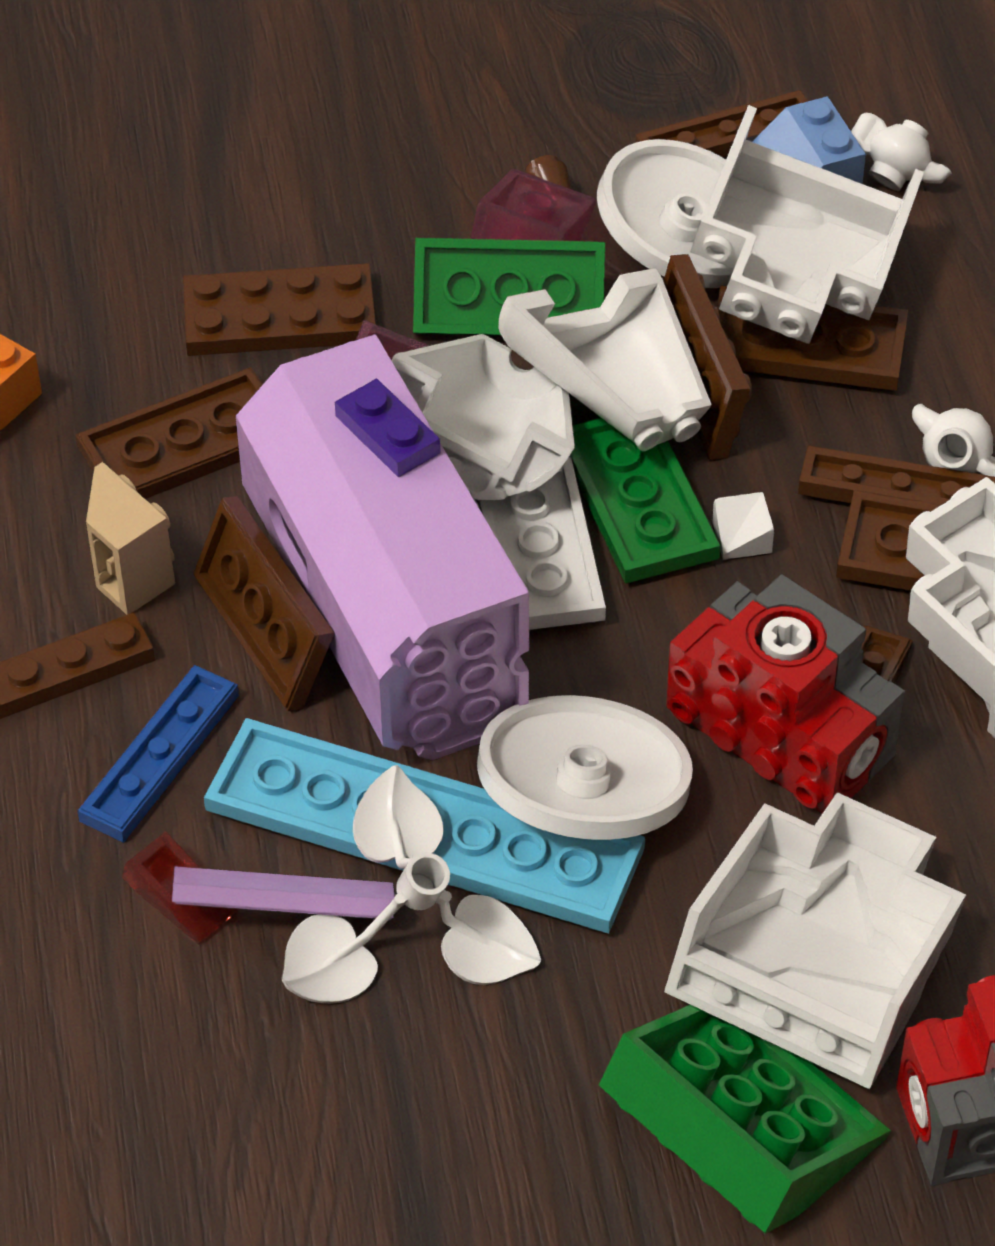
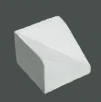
M763 492L715 499L712 523L720 544L723 560L772 553L774 528Z

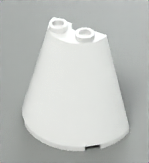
M656 268L619 275L599 308L547 318L555 303L545 289L506 298L499 316V331L507 345L633 441L639 450H649L657 444L672 438L677 442H683L693 437L700 430L701 424L698 420L708 411L712 404L663 279Z
M484 334L397 353L393 356L392 363L433 432L440 438L442 447L473 499L503 500L507 496L520 494L525 491L530 492L540 487L560 470L575 447L570 397L566 390L534 367L530 370L519 369L512 361V349Z

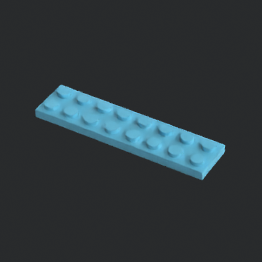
M246 718L204 796L206 811L369 860L361 853L354 840V815L358 804L369 786L390 767L398 765L410 781L430 798L440 813L443 822V836L434 854L440 856L449 867L450 880L448 885L608 934L645 847V837L641 835L623 839L591 840L547 832L531 826L506 812L483 788ZM395 859L379 863L402 871L404 870L397 866Z

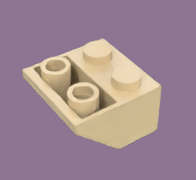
M103 462L95 466L86 525L96 588L127 615L133 613L175 584L172 564L175 557L170 547L168 533L170 521L162 507L155 502L150 504L144 499L125 475L121 474L118 476Z

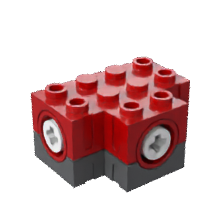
M783 574L778 576L758 596L752 593L749 588L736 581L670 642L666 708L671 710L672 714L681 722L686 724L692 723L694 727L708 735L720 749L727 752L733 751L735 755L752 765L760 776L768 780L774 779L776 783L793 793L801 804L808 808L816 807V810L822 814L837 792L852 798L868 780L875 776L895 756L905 690L891 681L888 682L879 676L876 671L862 663V643L865 641L866 628Z
M995 975L985 977L977 983L968 985L966 995L968 1004L964 1005L963 1016L946 1020L930 1018L919 1022L915 1026L906 1028L896 1089L931 1186L949 1183L951 1180L966 1177L968 1179L995 1173Z

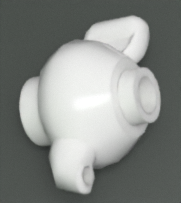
M863 113L851 130L865 154L871 155L874 161L868 172L869 175L885 187L900 191L905 181L911 180L915 169L924 172L921 181L925 183L942 184L952 174L948 167L931 160L930 146L926 140L929 133L921 125L911 120H905L902 125L894 124L887 127L885 122L872 113Z
M923 404L914 406L912 418L924 434L923 452L929 466L976 474L980 472L983 475L995 477V457L991 456L993 453V435L989 424L981 414L969 409L953 408L939 414Z

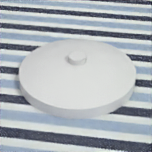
M644 140L624 147L609 161L597 189L599 212L609 233L630 256L649 269L656 268L662 276H665L671 255L689 254L697 273L703 276L705 288L728 286L733 268L690 252L700 222L726 159L704 148L674 140Z
M576 695L536 698L529 700V704L520 706L516 704L504 710L490 721L485 728L480 740L477 761L478 774L484 789L506 812L531 826L547 832L591 840L634 837L651 832L667 824L679 814L686 804L693 772L692 761L687 748L680 738L659 720L625 704L602 698Z

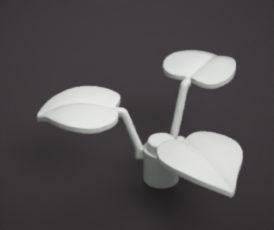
M394 765L382 773L364 793L354 815L353 836L358 849L370 861L383 863L395 859L397 866L404 869L397 881V895L358 937H356L351 924L336 915L317 914L302 921L292 932L286 946L282 982L295 995L317 1003H341L359 996L370 986L378 970L375 957L363 945L370 941L403 905L414 910H426L435 903L439 904L442 921L451 927L441 943L442 955L450 970L466 982L476 985L496 984L535 969L540 964L541 958L531 934L521 920L507 906L492 897L485 895H469L464 897L457 906L455 917L452 915L449 904L452 895L445 890L450 880V870L447 863L440 856L434 854L443 836V822L440 813L430 798L410 781L398 765Z

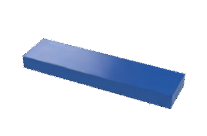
M194 665L78 809L79 822L124 843L239 697L238 684Z

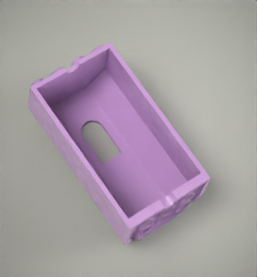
M374 334L281 364L236 415L242 484L283 561L334 631L329 647L382 746L399 750L404 745L414 748L419 757L435 760L480 744L485 728L498 714L516 704L519 706L529 704V670L520 657L523 653L529 651V592L441 443L440 454L404 475L397 477L335 416V401L377 378L432 430L378 337Z

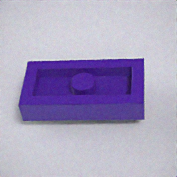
M377 378L335 401V416L397 477L404 475L441 453L440 438Z

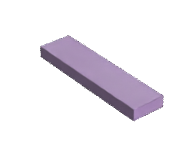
M175 867L172 902L185 905L377 918L391 903L395 895L393 883Z

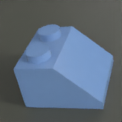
M828 96L786 107L752 141L858 183H863L866 154Z

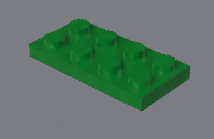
M415 238L413 333L501 336L499 316L506 298L544 289L555 303L547 318L599 308L604 302L605 242Z
M602 418L572 425L575 448L569 457L572 459L576 481L625 584L719 559L720 544L668 441L657 444L649 450L641 451L633 441Z

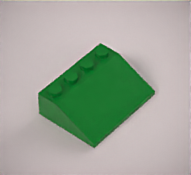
M688 1005L623 1033L599 1083V1086L617 1102L622 1110L636 1118L657 1137L664 1147L673 1151L690 1166L704 1183L718 1191L741 1212L748 1222L756 1225L765 1234L804 1212L883 1143L891 1132L888 1127L809 1060L692 1005Z

